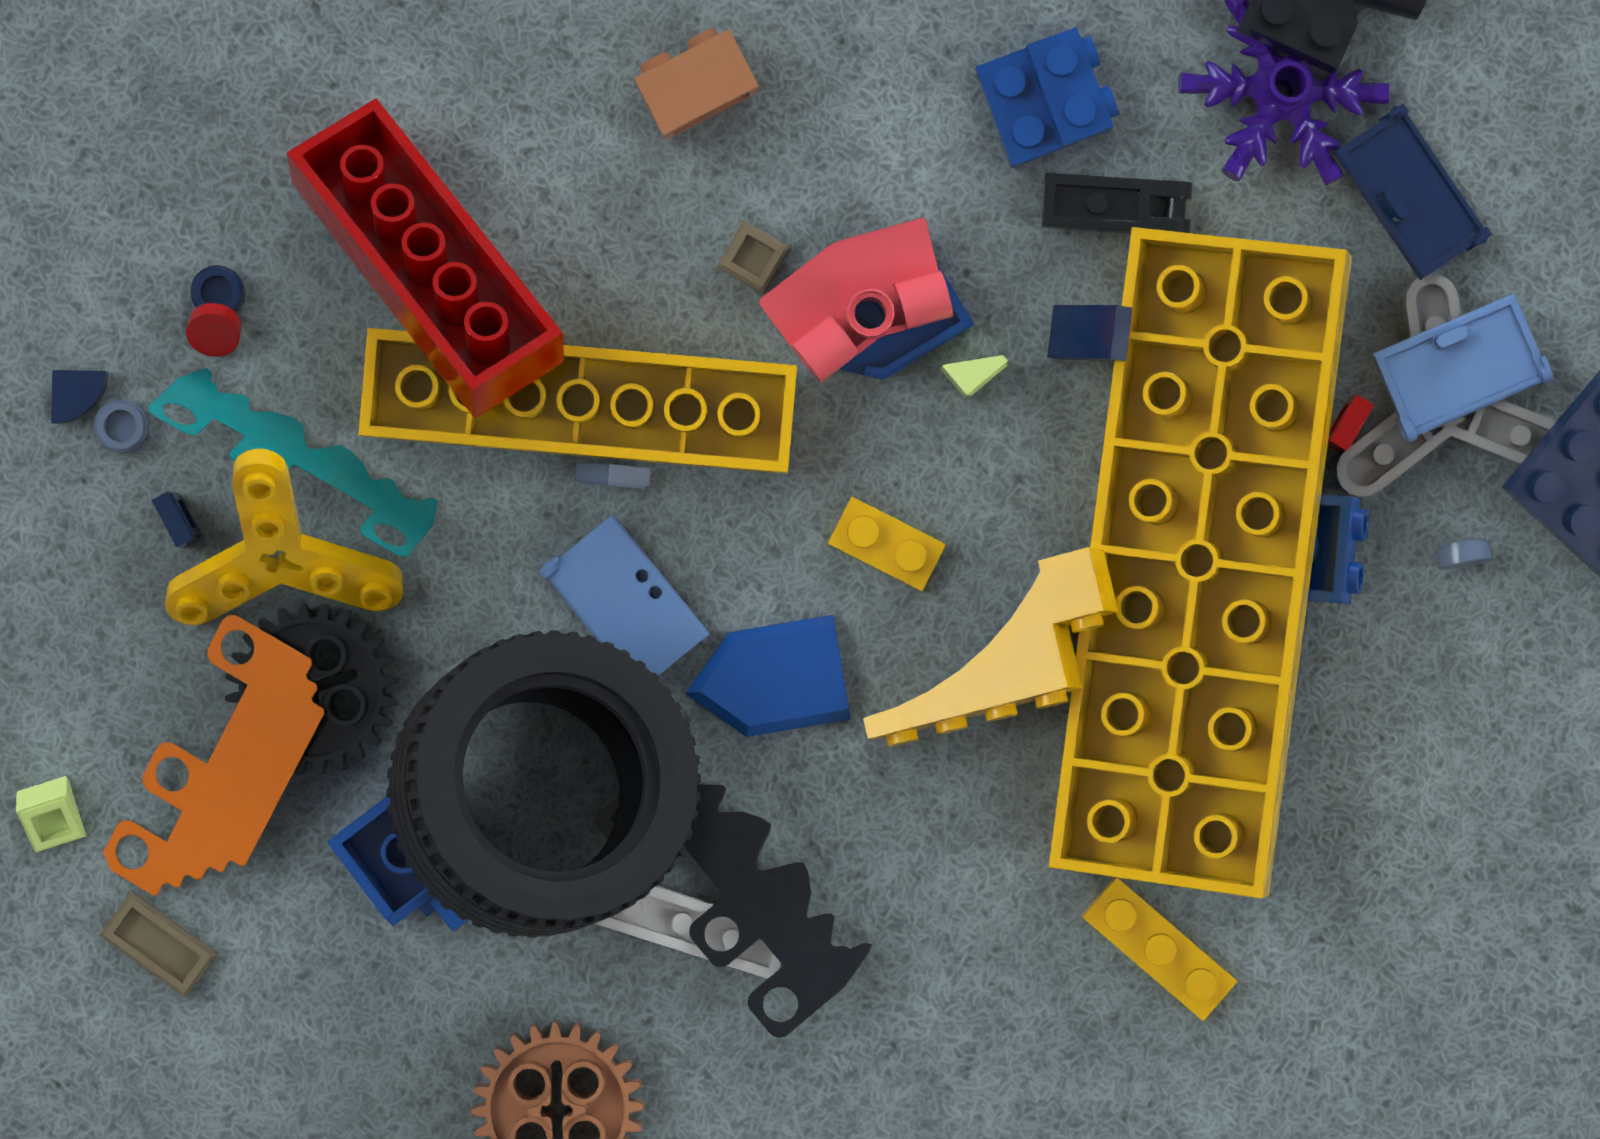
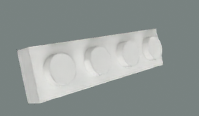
M655 886L645 898L638 900L636 904L595 924L707 959L690 938L689 928L697 918L714 904ZM717 917L708 923L705 929V940L712 949L727 951L736 945L739 939V929L733 920L727 917ZM759 939L727 966L768 979L780 969L781 962L765 943Z

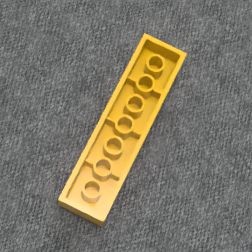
M367 328L358 435L376 439L788 474L797 365L564 345L563 363L475 419L407 331Z

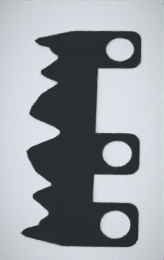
M698 784L697 792L700 793V802L697 803L695 809L698 815L691 824L690 829L693 831L690 839L684 842V846L724 894V897L691 924L689 928L690 938L706 958L717 967L729 965L757 940L761 939L783 966L749 995L748 1007L772 1036L777 1038L785 1037L845 987L870 952L872 944L862 943L851 949L846 946H833L831 944L835 919L833 914L807 917L811 887L805 864L803 862H795L767 870H759L756 866L758 857L769 836L771 824L761 817L746 812L717 811L724 798L726 787L724 785ZM619 795L601 809L596 817V824L607 839L613 830L611 821L613 814L619 807ZM717 917H727L736 923L739 929V939L733 948L727 951H716L707 944L705 929L711 920ZM777 987L790 989L798 1000V1008L795 1015L784 1022L770 1019L763 1008L766 994Z

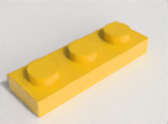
M1117 877L1112 879L1081 915L1082 918L1202 1021L1207 1018L1238 982Z

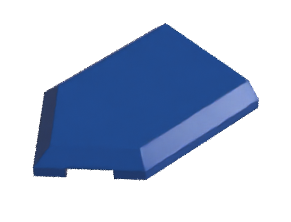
M942 272L952 304L953 317L883 336L846 363L840 370L885 380L975 324ZM863 302L855 308V318L862 327L874 329L883 323L884 312L874 302Z
M833 615L729 632L685 693L746 737L851 719Z

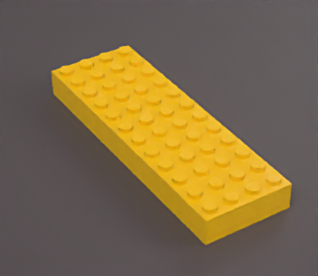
M1136 227L1131 229L1122 306L1132 308L1126 361H1114L1090 544L1092 548L1104 550L1118 613L1103 616L1104 626L1079 632L1076 661L1083 689L1071 691L1049 859L1050 868L1261 899L1269 896L1352 256L1345 249Z

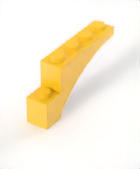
M1086 547L1038 560L1040 573L1011 619L992 641L963 668L930 691L895 708L863 718L867 738L886 739L888 747H894L918 741L917 731L935 727L937 734H945L968 728L966 718L985 714L986 721L990 722L1018 715L1016 706L1035 701L1036 708L1041 709L1068 702L1067 692L1083 689L1068 626L1071 625L1073 633L1092 630L1104 626L1103 616L1118 613L1104 550Z

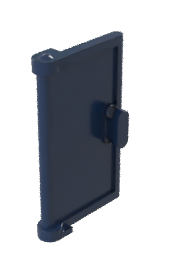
M1403 103L1400 106H1394L1389 113L1379 119V123L1333 153L1419 280H1422L1463 251H1469L1478 244L1486 243L1493 234L1487 226L1483 227L1408 116L1409 110ZM1379 195H1382L1383 200L1380 201ZM1396 217L1397 219H1399V221L1396 222L1393 220V218Z

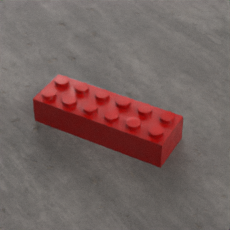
M377 98L286 152L293 186L475 419L564 362L563 332Z

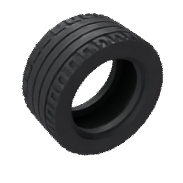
M550 630L548 633L542 634L541 631H535L528 635H513L508 640L501 639L491 646L480 649L453 668L427 691L403 723V730L398 733L397 744L390 757L393 763L387 773V778L390 779L386 797L390 798V805L387 807L388 815L392 816V834H396L399 841L396 845L399 851H403L407 859L404 861L407 868H412L416 874L414 878L419 884L423 883L428 889L427 893L431 898L436 897L441 901L440 906L446 910L451 909L457 913L456 916L461 920H471L473 926L488 928L490 932L496 934L505 932L508 936L513 937L527 936L529 938H536L538 936L549 937L572 932L614 916L636 904L638 900L645 898L650 893V890L659 885L664 880L665 873L672 871L675 866V860L686 849L684 842L691 837L693 831L690 829L691 824L698 815L695 809L697 803L700 802V793L697 792V785L701 783V774L698 773L700 760L699 755H695L694 746L696 742L695 737L691 736L690 724L687 719L684 720L680 712L682 708L679 702H675L671 696V690L668 687L664 688L658 681V675L655 672L651 673L645 668L646 664L638 660L636 662L632 659L630 653L626 650L614 648V644L607 641L604 643L598 642L596 637L591 635L581 637L578 632L561 634L559 631ZM522 702L555 706L581 719L599 736L606 746L618 776V813L607 842L600 852L583 868L565 872H549L521 865L499 852L484 837L475 824L464 794L463 766L470 739L478 724L489 711L501 706Z

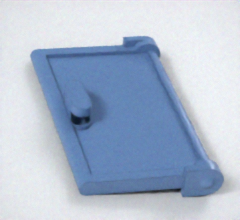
M1514 294L1372 354L1398 418L1395 421L1406 443L1418 439V436L1514 394L1540 383L1545 385L1554 380L1546 356L1541 357Z
M613 514L562 556L558 555L550 562L544 563L542 569L538 571L545 580L548 579L593 636L596 637L598 642L604 643L607 641L613 643L614 648L626 650L636 662L640 660L645 663V668L651 673L655 672L657 675H660L710 634Z

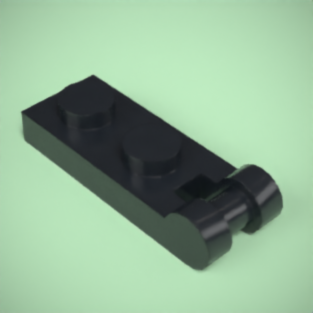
M1045 173L1041 228L1131 233L1132 227L1190 233V220L1185 219L1186 200H1192L1193 183L1172 180ZM1151 198L1165 199L1164 217L1150 216Z

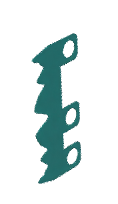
M203 368L177 378L148 407L152 415L188 435L199 434L215 419L245 436L230 451L229 455L233 461L247 450L268 449L284 458L288 470L293 465H296L374 511L360 526V532L369 540L398 556H409L434 525L437 509L436 499L426 498L421 501L418 499H406L402 497L394 480L391 478L371 480L364 464L351 450L342 445L320 449L309 448L305 442L302 422L293 417L275 412L251 411L249 399L246 395L219 392L216 385L211 381L212 372L208 368ZM166 404L181 405L194 414L196 421L191 425L177 423L165 415L163 406ZM386 524L398 529L405 536L406 543L401 546H395L382 541L375 534L374 526Z

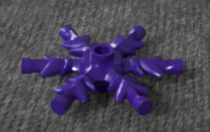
M1225 0L1224 2L1230 13L1240 24L1249 1ZM1228 26L1226 31L1235 39L1249 45V47L1241 50L1240 53L1257 58L1258 70L1255 74L1245 77L1240 69L1232 63V75H1230L1211 61L1205 63L1209 75L1180 72L1178 92L1182 94H1208L1204 105L1208 108L1219 104L1230 96L1231 108L1236 106L1244 96L1251 97L1258 105L1256 116L1244 117L1238 120L1248 127L1225 138V144L1237 146L1222 169V173L1234 181L1241 180L1253 157L1260 166H1265L1267 160L1266 138L1275 144L1277 143L1272 125L1279 120H1287L1295 126L1290 139V145L1301 140L1300 166L1306 168L1313 160L1325 186L1337 181L1344 174L1329 151H1336L1342 146L1334 138L1319 131L1329 124L1311 118V105L1318 100H1323L1336 113L1337 101L1350 112L1362 115L1363 110L1359 102L1388 104L1389 83H1359L1363 76L1361 69L1354 70L1337 80V71L1334 75L1329 74L1323 81L1318 80L1312 75L1310 64L1291 55L1287 57L1278 55L1273 50V47L1238 32V26ZM1275 84L1285 85L1289 91V97L1282 95L1277 90Z

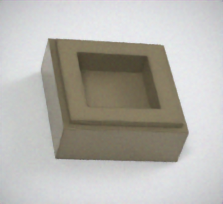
M743 220L717 267L763 294L790 247Z

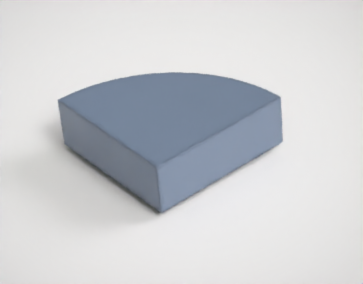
M577 462L575 481H579V484L645 489V487H650L651 468Z

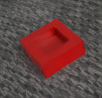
M1357 394L1349 396L1330 427L1328 446L1339 453L1348 451L1373 409L1374 404Z

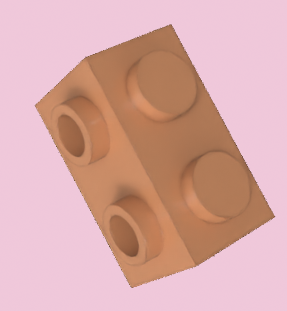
M715 28L708 29L687 42L689 50L673 58H670L668 52H665L640 65L639 68L642 74L634 77V81L664 141L759 93V86L730 29L720 34L717 33Z

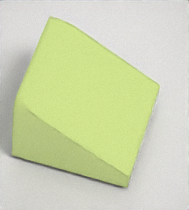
M1003 355L946 364L940 369L964 398H970L1007 366L1008 360Z
M66 776L17 792L16 813L35 853L86 837L73 792Z

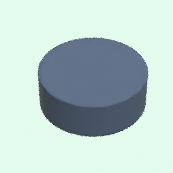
M113 400L105 404L95 417V435L100 444L110 451L117 453L135 451L145 443L149 435L150 423L148 416L142 407L134 402Z
M1486 538L1450 543L1439 547L1436 551L1440 570L1472 566L1493 559L1489 540H1486Z

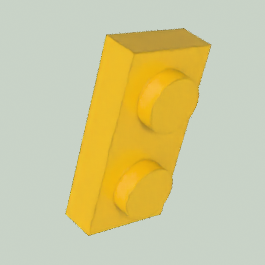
M852 496L827 543L920 591H923L946 546L945 543Z

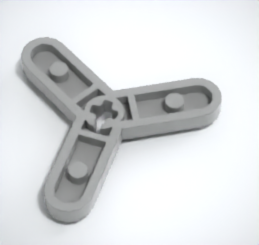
M1429 274L1422 280L1415 278L1407 285L1402 302L1407 339L1461 316L1456 287L1448 278L1440 274ZM1500 400L1470 413L1469 419H1465L1466 417L1463 416L1418 436V439L1406 443L1395 421L1398 418L1397 413L1393 411L1353 442L1348 451L1342 452L1336 458L1333 468L1334 479L1338 487L1347 495L1356 498L1372 496L1385 488L1449 437L1519 466L1557 421L1506 400Z

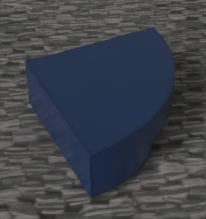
M52 370L51 423H68L86 414L104 394L109 372Z

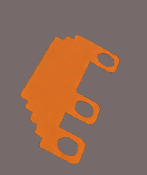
M229 615L222 620L208 647L207 656L213 665L246 683L247 687L208 763L171 742H164L156 748L142 776L143 785L149 792L182 811L167 842L133 821L124 820L116 826L103 851L111 871L153 896L158 895L164 883H169L175 888L180 887L186 875L196 880L202 879L209 867L218 872H223L229 861H233L240 866L246 865L325 714L324 709L313 703L312 700L317 686L308 680L306 676L312 666L311 659L236 615ZM234 630L247 633L254 643L253 656L248 662L241 665L232 664L227 661L221 650L223 638ZM165 758H178L188 768V781L178 791L164 789L157 780V767ZM125 836H138L148 847V859L138 869L124 867L117 858V844Z

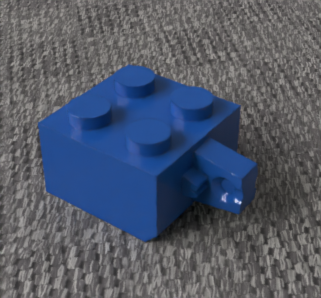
M389 797L383 798L327 841L328 845L372 903L392 926L396 925L417 908L426 917L436 911L452 932L468 921V919L461 920L456 916L457 913L451 909L446 910L440 906L441 901L436 897L431 898L427 893L428 889L423 883L419 884L414 878L416 874L412 868H407L404 862L407 859L403 851H399L396 845L399 843L397 836L392 834V816L388 815L387 807L390 805Z

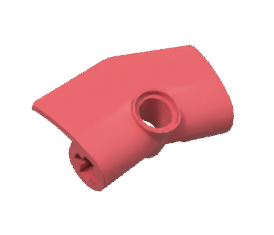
M925 218L915 219L834 242L759 300V305L777 330L820 383L883 336L953 317L949 292L944 276L938 270ZM868 301L878 304L884 312V321L881 326L874 329L862 327L855 318V308L859 304Z

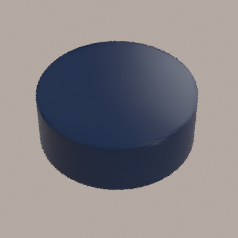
M213 265L202 269L194 277L190 294L196 308L207 303H218L231 308L237 313L244 304L246 289L242 278L235 271L225 266Z

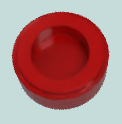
M207 303L198 306L190 314L186 337L189 344L199 353L213 357L224 356L234 351L238 346L242 323L237 313L231 308L218 303Z

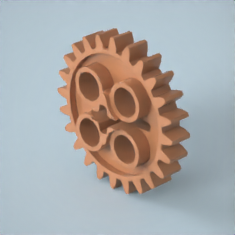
M554 1020L550 1029V1035L545 1036L538 1024L534 1023L530 1027L531 1040L526 1042L520 1034L514 1032L510 1036L514 1049L512 1052L501 1046H497L494 1049L493 1053L500 1066L483 1064L480 1071L491 1082L475 1084L473 1092L486 1098V1102L474 1105L471 1109V1114L478 1117H486V1122L478 1126L474 1134L478 1137L491 1136V1139H519L518 1128L524 1123L533 1122L543 1127L546 1131L547 1139H554L555 1115L553 1111L545 1110L544 1106L550 1105L554 1095L552 1062L558 1060L562 1064V1103L572 1106V1109L566 1111L562 1121L563 1139H573L571 1127L579 1121H590L595 1124L599 1129L600 1139H630L625 1133L640 1132L643 1125L639 1120L630 1117V1113L644 1109L645 1101L630 1098V1093L640 1088L642 1082L641 1079H625L624 1074L631 1068L633 1061L627 1059L618 1063L615 1062L613 1057L616 1055L619 1047L617 1042L609 1045L604 1050L598 1046L601 1038V1031L599 1029L586 1040L581 1038L582 1028L580 1022H576L570 1035L562 1033L559 1020ZM576 1068H589L598 1076L599 1085L592 1092H578L570 1084V1073ZM525 1069L537 1070L544 1077V1090L534 1095L526 1094L517 1085V1074Z

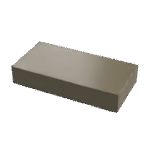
M134 891L129 893L99 934V936L183 997L189 995L218 955L217 951Z

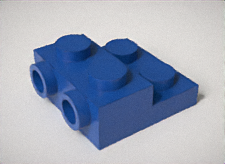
M1077 27L1028 44L1022 50L975 67L978 80L1011 168L1108 133L1114 127L1111 118L1119 115L1114 95L1109 85L1099 88L1092 69L1100 66L1096 46L1090 35L1081 38Z
M1321 494L1307 601L1351 605L1352 594H1361L1364 582V565L1361 562H1355L1357 541H1365L1367 538L1369 514L1367 509H1360L1359 498Z

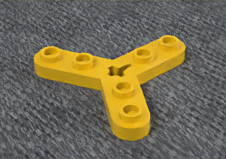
M252 449L240 454L233 464L232 488L244 540L173 578L166 589L165 607L166 612L177 622L186 625H201L210 622L279 584H284L362 609L382 611L396 606L401 601L404 578L401 569L388 560L302 534L289 470L284 458L268 449ZM276 550L285 552L280 553L277 558L268 556L273 555Z

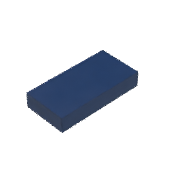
M1054 305L1047 357L1061 360L1126 361L1132 308L1120 305Z

